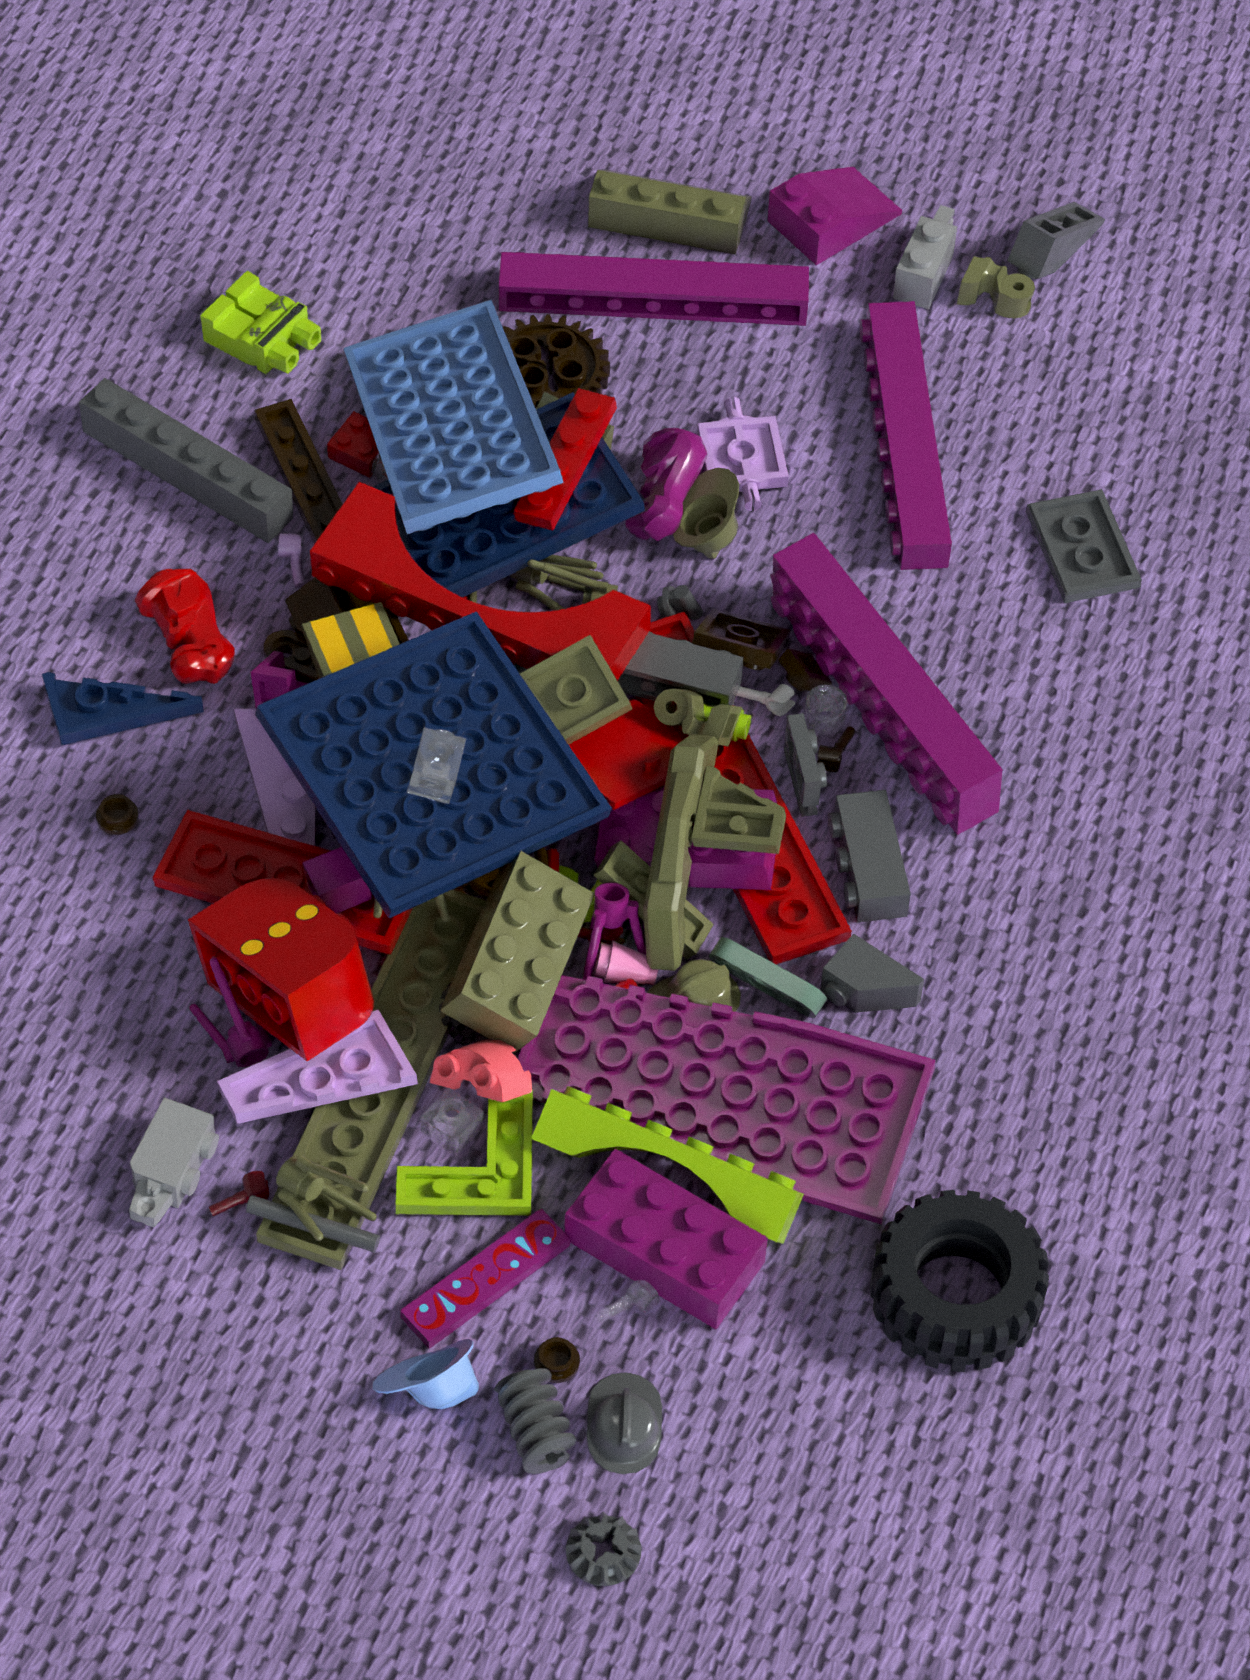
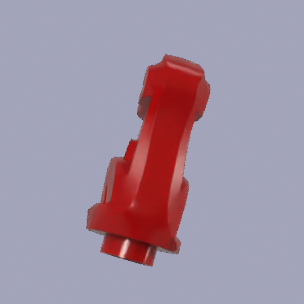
M164 569L155 573L139 590L135 597V603L142 616L156 620L163 636L166 638L167 647L176 649L170 658V668L173 675L184 684L196 681H207L211 684L218 683L233 665L235 648L220 633L217 627L212 594L208 584L192 569Z

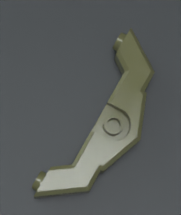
M691 734L677 744L670 753L643 908L647 964L651 969L675 971L681 966L685 943L684 905L692 864L688 847L692 845L693 823H695L706 767L715 766L718 740L715 736Z

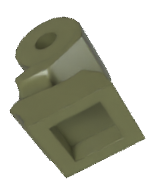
M973 256L960 284L957 305L967 306L975 304L978 295L986 292L992 298L996 314L1006 318H1021L1030 311L1035 285L1026 275L1018 273L1008 275L1007 267L996 265L990 257L980 258Z
M684 689L664 690L657 696L654 703L655 715L663 724L682 727V732L689 736L691 734L715 736L718 740V745L729 746L743 708L720 704L711 708L709 719L706 721L702 696Z

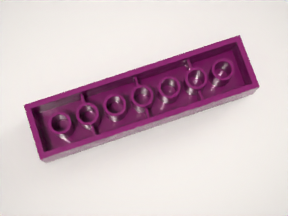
M813 532L773 555V573L770 575L773 584L771 603L776 613L781 618L787 617L793 625L798 641L804 647L809 645L816 654V661L822 672L827 676L832 675L839 684V690L844 700L849 705L855 704L862 713V720L868 731L873 735L878 734L884 741L885 749L890 759L896 765L901 763L908 772L909 781L914 790L920 795L925 794L930 800L933 812L939 822L943 825L949 824L958 835L998 813L1003 769L817 535Z

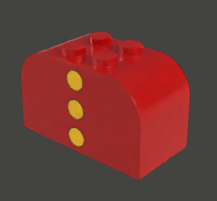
M280 878L259 879L240 886L188 919L209 986L222 995L210 965V959L217 958L238 1008L305 1061L311 1060L358 1029L370 1017L374 1008V998L355 930L344 914H337L332 911L318 895H310L289 880Z

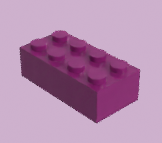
M660 787L616 810L611 809L609 817L600 821L594 859L597 868L611 846L620 840L651 867L664 787ZM753 789L757 796L768 798L777 803L774 790ZM693 842L691 847H688L692 860L688 887L771 890L776 854L695 847Z
M614 1149L565 1213V1233L570 1238L571 1244L714 1329L719 1327L765 1263L768 1237L617 1149Z

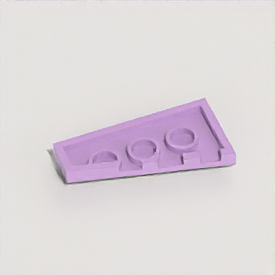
M234 709L235 721L250 768L254 789L259 800L266 832L316 846L315 805L255 716L256 709Z
M379 1010L373 1011L368 1020L358 1029L309 1061H305L293 1050L288 1049L217 1081L219 1091L237 1124L418 1084L414 1069Z

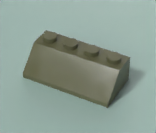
M601 169L596 172L589 195L588 227L736 255L752 196Z

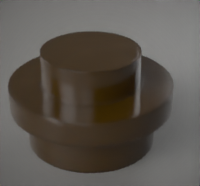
M122 794L107 796L96 810V821L99 828L111 835L128 833L138 823L139 814L137 806L127 796Z
M554 1337L546 1340L536 1349L534 1354L535 1369H548L552 1375L549 1382L562 1383L570 1380L575 1376L580 1366V1355L577 1348L564 1338Z

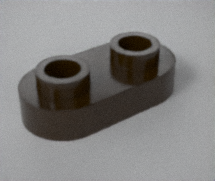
M279 630L266 638L264 642V659L273 651L290 654L291 656L284 658L285 669L295 670L296 680L303 683H311L318 680L304 635L291 630Z

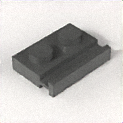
M804 713L787 715L786 747H784V753L801 817L818 815L816 805H819L821 788L827 786V777L823 762H816L815 754L818 751L816 733L814 729L807 728Z

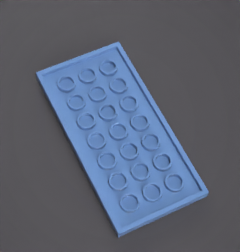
M492 300L344 348L407 534L428 530L434 525L455 518L467 517L474 512L495 505L507 504L513 499L534 492H543L553 486L564 483L559 466Z

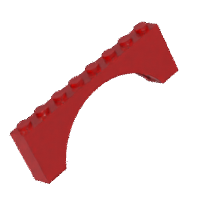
M358 482L310 550L312 576L316 577L320 582L351 592L362 601L382 602L383 607L389 609L395 615L411 618L426 625L430 630L437 629L477 611L512 664H517L526 669L537 665L591 635L618 681L650 631L651 605L616 590H612L585 604L545 612H516L496 609L467 600L447 590L428 576L406 550L396 525L395 496L362 482Z

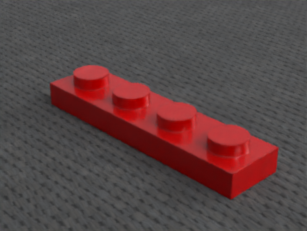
M578 388L549 443L564 483L553 486L543 492H534L522 496L514 509L516 521L554 530L617 409L615 397Z

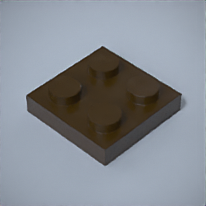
M713 608L695 630L692 644L713 650H725L733 655L743 657V666L749 669H771L788 645L791 630Z

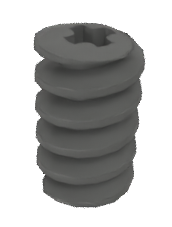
M543 1368L523 1370L510 1374L501 1379L494 1388L498 1393L499 1405L504 1409L505 1421L510 1425L511 1437L516 1441L517 1453L522 1457V1467L527 1473L541 1474L560 1468L569 1460L570 1454L566 1451L571 1449L576 1443L574 1434L564 1433L569 1428L570 1422L568 1418L559 1416L563 1412L564 1406L560 1401L553 1400L557 1396L558 1391L554 1385L547 1384L551 1380L552 1375L548 1369Z

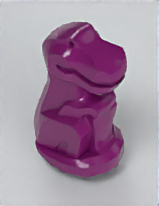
M664 428L654 432L644 441L642 453L644 461L640 468L646 476V480L639 492L645 499L643 501L645 511L626 520L625 526L632 535L646 541L650 538L659 541L666 536L672 535L678 529L683 516V501L695 479L699 476L708 455L701 436L680 428Z

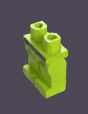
M246 271L225 291L226 296L222 294L200 315L203 341L246 364L257 366V370L264 374H267L272 368L289 374L299 361V352L294 347L299 344L308 350H313L321 342V328L308 319L306 305L300 302L295 303L289 297L279 296L261 286L259 277L249 271Z

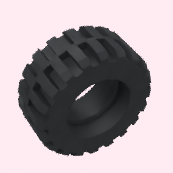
M953 1189L940 1191V1196L934 1199L931 1194L916 1198L914 1209L910 1205L903 1206L895 1213L894 1222L886 1224L881 1233L880 1243L876 1247L870 1283V1297L874 1299L873 1311L876 1320L881 1323L885 1322L883 1332L891 1342L895 1343L898 1340L902 1342L901 1351L911 1358H915L918 1354L925 1358L924 1365L936 1369L939 1363L951 1365V1371L965 1372L966 1365L972 1364L975 1365L976 1370L990 1368L995 1357L999 1362L1006 1361L1014 1356L1016 1346L1018 1348L1024 1347L1029 1341L1033 1328L1037 1327L1041 1316L1049 1281V1275L1047 1274L1049 1265L1047 1252L1040 1248L1042 1239L1035 1228H1025L1027 1218L1018 1210L1014 1209L1012 1212H1009L1005 1209L1006 1202L996 1197H992L991 1201L980 1198L981 1192L967 1190L966 1195H956ZM947 1256L965 1257L986 1267L997 1279L1001 1291L994 1297L977 1304H955L945 1301L930 1292L921 1282L917 1271L926 1263L937 1258Z

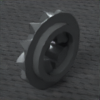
M604 1511L599 1516L591 1518L584 1516L582 1521L574 1529L570 1530L566 1544V1558L572 1571L587 1583L597 1586H611L621 1583L635 1572L641 1559L642 1546L637 1529H633L627 1524L623 1516L619 1518L608 1516ZM610 1535H613L612 1550L615 1553L606 1551L602 1557L599 1556L597 1561L594 1562L596 1546L593 1542L602 1543Z

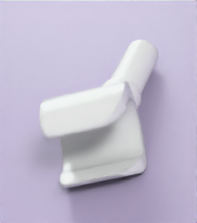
M780 684L772 694L740 686L736 695L765 704L767 709L777 716L785 715L795 705V701L790 700L794 695V690L785 684Z

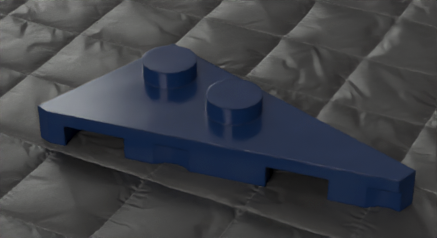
M42 673L43 685L61 746L204 712L201 696H193L188 692L172 690L171 695L167 696L147 693L146 686L119 682L103 683L97 679L83 677L82 683L57 680L55 673Z

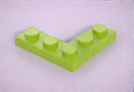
M533 1090L531 1093L505 1102L488 1099L487 1167L397 1166L396 1214L531 1216Z

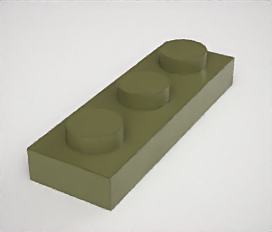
M620 840L611 846L594 876L602 884L617 883L625 886L629 891V900L639 903L638 916L644 921L643 908L651 867ZM685 899V943L682 956L685 959H689L697 954L714 924Z

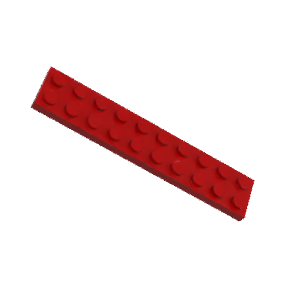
M685 612L650 622V632L675 640H686L691 643L693 641L695 630ZM635 696L637 701L654 711L655 701ZM748 734L746 740L740 738L737 742L730 740L729 746L718 745L714 767L720 771L721 776L737 785L741 782L751 789L774 790L777 804L784 808L786 814L779 854L775 855L771 890L733 889L768 960L777 965L846 942L851 937L852 930L750 735Z

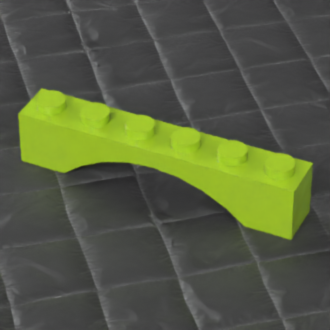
M570 1086L566 1087L564 1094L551 1089L531 1139L577 1158L587 1157L600 1152L614 1151V1149L652 1152L668 1157L689 1168L706 1182L723 1202L730 1216L768 1237V1239L784 1244L804 1195L793 1190L795 1180L773 1171L770 1172L768 1179L752 1172L754 1163L733 1154H729L727 1161L711 1155L713 1146L692 1137H688L686 1144L670 1138L673 1129L649 1119L646 1126L642 1127L629 1121L632 1112L607 1103L605 1110L599 1109L589 1104L591 1095Z

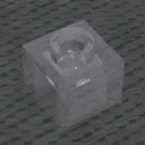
M447 1088L421 1116V1134L455 1158L483 1129V1110L451 1088Z

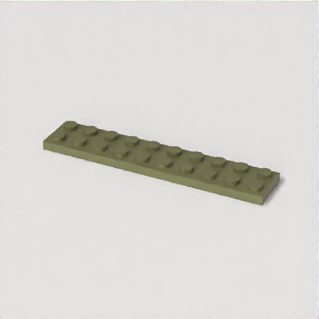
M456 890L443 893L450 919L447 922L442 920L434 898L413 907L392 954L387 955L371 989L374 998L373 1011H380L414 1069L418 1084L316 1106L293 1156L304 1155L316 1164L368 1184L369 1190L362 1192L321 1176L326 1184L362 1204L367 1209L370 1208L431 1075L434 1061L440 1055L452 1029V1024L444 1026L441 1021L446 1014L439 1012V1005L444 1001L440 997L442 992L448 988L447 985L453 981L486 903L484 899ZM278 1186L272 1202L290 1207L278 1198V1194L282 1190ZM322 1192L312 1201L298 1200L307 1213L358 1229L361 1228L365 1217L353 1212ZM263 1218L256 1233L258 1243L338 1270H342L352 1248L351 1245L323 1237L321 1241H317L310 1232Z

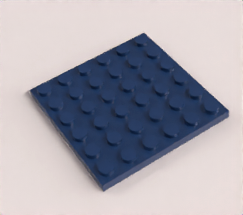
M477 611L257 705L255 716L388 918L512 862L521 851L528 855L608 818L612 809Z

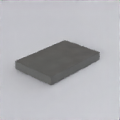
M1102 489L1027 504L1026 514L1064 603L1141 587L1142 579Z

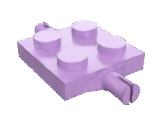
M731 397L724 401L726 418L715 422L698 423L697 435L701 436L708 454L703 465L704 471L714 468H725L733 472L739 482V492H743L745 509L752 511L753 502L755 511L762 506L758 490L788 487L789 476L776 416L758 418L743 416L740 399L734 397L732 405Z

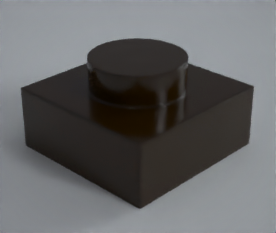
M788 648L778 659L787 671L785 675L787 681L799 691L807 690L822 694L833 683L822 672L817 661L809 653Z

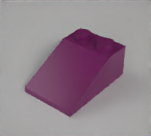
M852 166L800 173L773 188L769 193L767 221L817 266L900 216L902 209Z

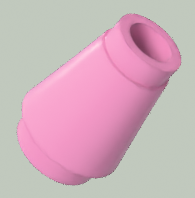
M612 941L611 945L600 943L593 976L603 978V983H620L632 978L636 984H655L658 969H651L649 967L645 954L615 941Z

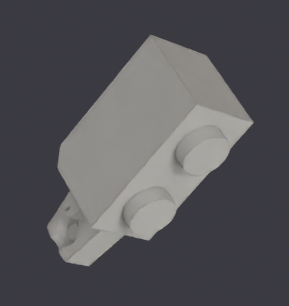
M940 205L933 219L924 216L920 217L896 268L893 299L903 302L915 301L916 306L926 309L930 308L954 254L957 226L953 225L954 219L952 217L955 209Z
M165 1097L163 1098L130 1161L132 1181L135 1187V1193L129 1208L130 1219L155 1227L170 1206L179 1208L185 1194L191 1196L194 1193L200 1179V1170L198 1169L204 1158H212L219 1141V1135L215 1133L213 1114Z

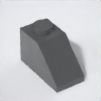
M853 933L823 967L820 990L824 992L827 999L833 1004L845 1006L855 1013L916 1007L921 1001L924 979Z

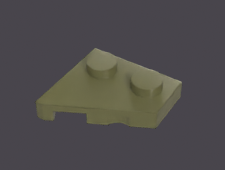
M707 766L691 837L693 845L695 847L779 854L786 820L785 810L770 799L757 796L753 789L741 782L737 785L721 776L717 768Z

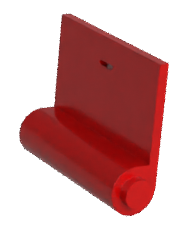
M634 699L629 700L632 710L569 744L613 810L664 786L671 750L689 736L684 734L677 726L665 725L660 722L653 710Z

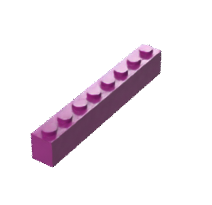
M501 252L499 311L806 326L809 266Z
M915 301L868 303L867 319L860 320V339L862 343L868 342V348L864 350L865 371L872 372L873 376L868 381L869 401H876L877 408H873L874 432L881 431V438L877 439L878 462H885L886 469L881 471L882 492L890 494V500H886L887 524H894L895 531L890 533L891 554L898 555L900 570L948 568L952 541Z

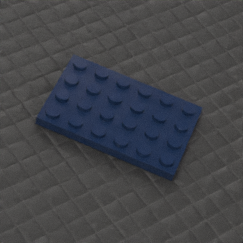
M573 392L536 409L549 443L575 395ZM602 437L553 531L516 521L514 509L521 498L519 497L507 504L495 505L474 512L467 517L455 518L434 525L428 530L407 534L395 501L396 525L406 550L428 576L447 590L461 597H465L528 567V561L531 559L536 561L545 559L645 511V507L639 493ZM388 479L373 486V488L394 496Z

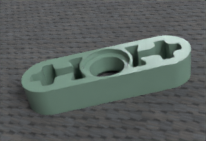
M720 937L709 954L712 962L720 966L725 965L730 974L809 1018H815L827 1000V997L812 984L726 937Z

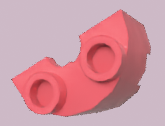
M482 1040L438 1056L434 1061L429 1082L455 1090L460 1088L463 1080L470 1081L476 1088L477 1096L500 1102L532 1092L530 1071L524 1072L520 1061L512 1053L516 1049L501 1040Z

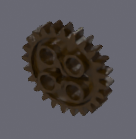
M546 314L544 322H538L534 315H530V324L525 325L521 320L516 319L515 330L503 326L535 409L544 392L560 399L572 392L576 394L578 388L602 394V389L608 388V377H610L609 351L603 349L602 338L593 339L592 328L581 332V321H576L569 326L566 325V316H562L558 322H552L551 315ZM539 344L543 345L546 354V363L544 360H541V348ZM548 372L552 375V385L555 392L551 391L548 383Z

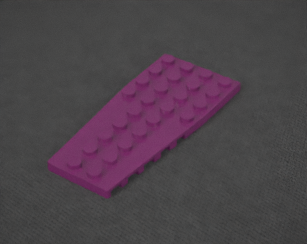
M562 975L537 1037L522 1047L518 1056L524 1072L530 1071L533 1100L545 1104L551 1089L564 1094L566 1087L570 1086L591 1095L589 1104L599 1109L605 1110L607 1103L632 1112L629 1121L642 1127L646 1126L649 1119L673 1129L670 1138L686 1144L688 1137H692L713 1146L711 1155L727 1161L729 1154H733L755 1164L752 1172L768 1179L770 1172L773 1171L796 1181L793 1190L804 1194L801 1201L881 1225L936 1060L804 1021L754 1011L753 1015L732 1011V1006L713 1002L711 1007L688 1002V997L671 994L669 998L645 993V988L629 985V988L626 989L603 984V979L587 976V979L584 980Z

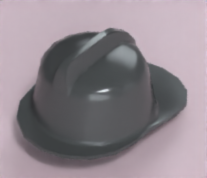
M627 1372L611 1374L600 1380L590 1394L587 1419L589 1452L598 1465L610 1472L618 1474L637 1473L648 1467L658 1455L661 1443L662 1403L660 1394L650 1381L640 1375Z

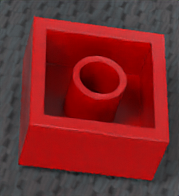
M353 411L327 443L328 458L370 478L382 464V460L367 417Z

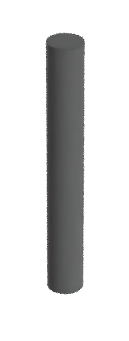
M253 1195L250 1196L246 1213L310 1232L290 1207ZM308 1213L324 1237L370 1252H376L380 1235Z

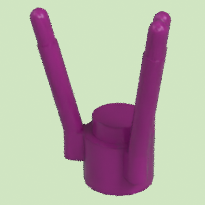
M605 883L598 886L595 890L594 911L589 928L590 930L592 929L583 971L582 979L584 980L587 979V976L592 977L603 927L609 929L618 928L623 924V921L629 918L637 951L646 955V945L638 918L639 903L629 900V891L621 884Z
M211 958L210 965L234 1022V1026L227 1032L229 1036L227 1041L196 1004H191L189 1009L222 1050L227 1063L235 1061L236 1065L242 1068L259 1063L268 1056V1048L272 1046L267 1030L257 1022H255V1027L250 1021L243 1020L218 959Z

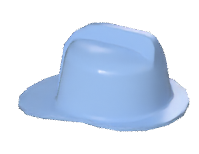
M470 1339L459 1340L441 1350L404 1360L378 1375L373 1382V1390L386 1394L407 1390L419 1404L431 1409L453 1407L476 1395L479 1390V1383L468 1358V1354L473 1348V1341Z

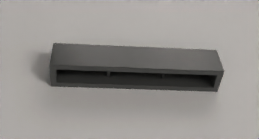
M106 378L101 380L79 401L84 433L263 541L269 543L293 519L291 488Z

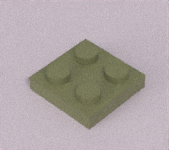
M591 635L520 673L568 745L632 710L631 703Z

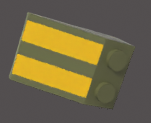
M382 602L301 625L318 679L400 644Z

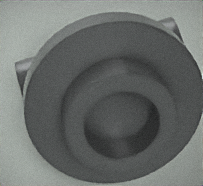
M680 585L676 588L666 586L663 588L662 596H659L657 599L661 618L685 612L691 620H697L703 615V609L686 585Z

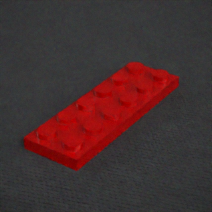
M187 810L152 878L155 887L210 903H215L246 883L266 878L289 880L312 895L308 887L303 862L331 850ZM371 892V900L339 912L344 914L351 922L359 946L391 955L413 908L391 918H388L382 909L381 917L375 918L373 916L375 897Z

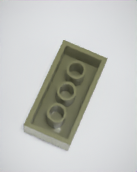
M521 851L512 862L499 869L440 1011L491 1040H501L516 1049L514 1053L528 1044L539 1033L595 893Z

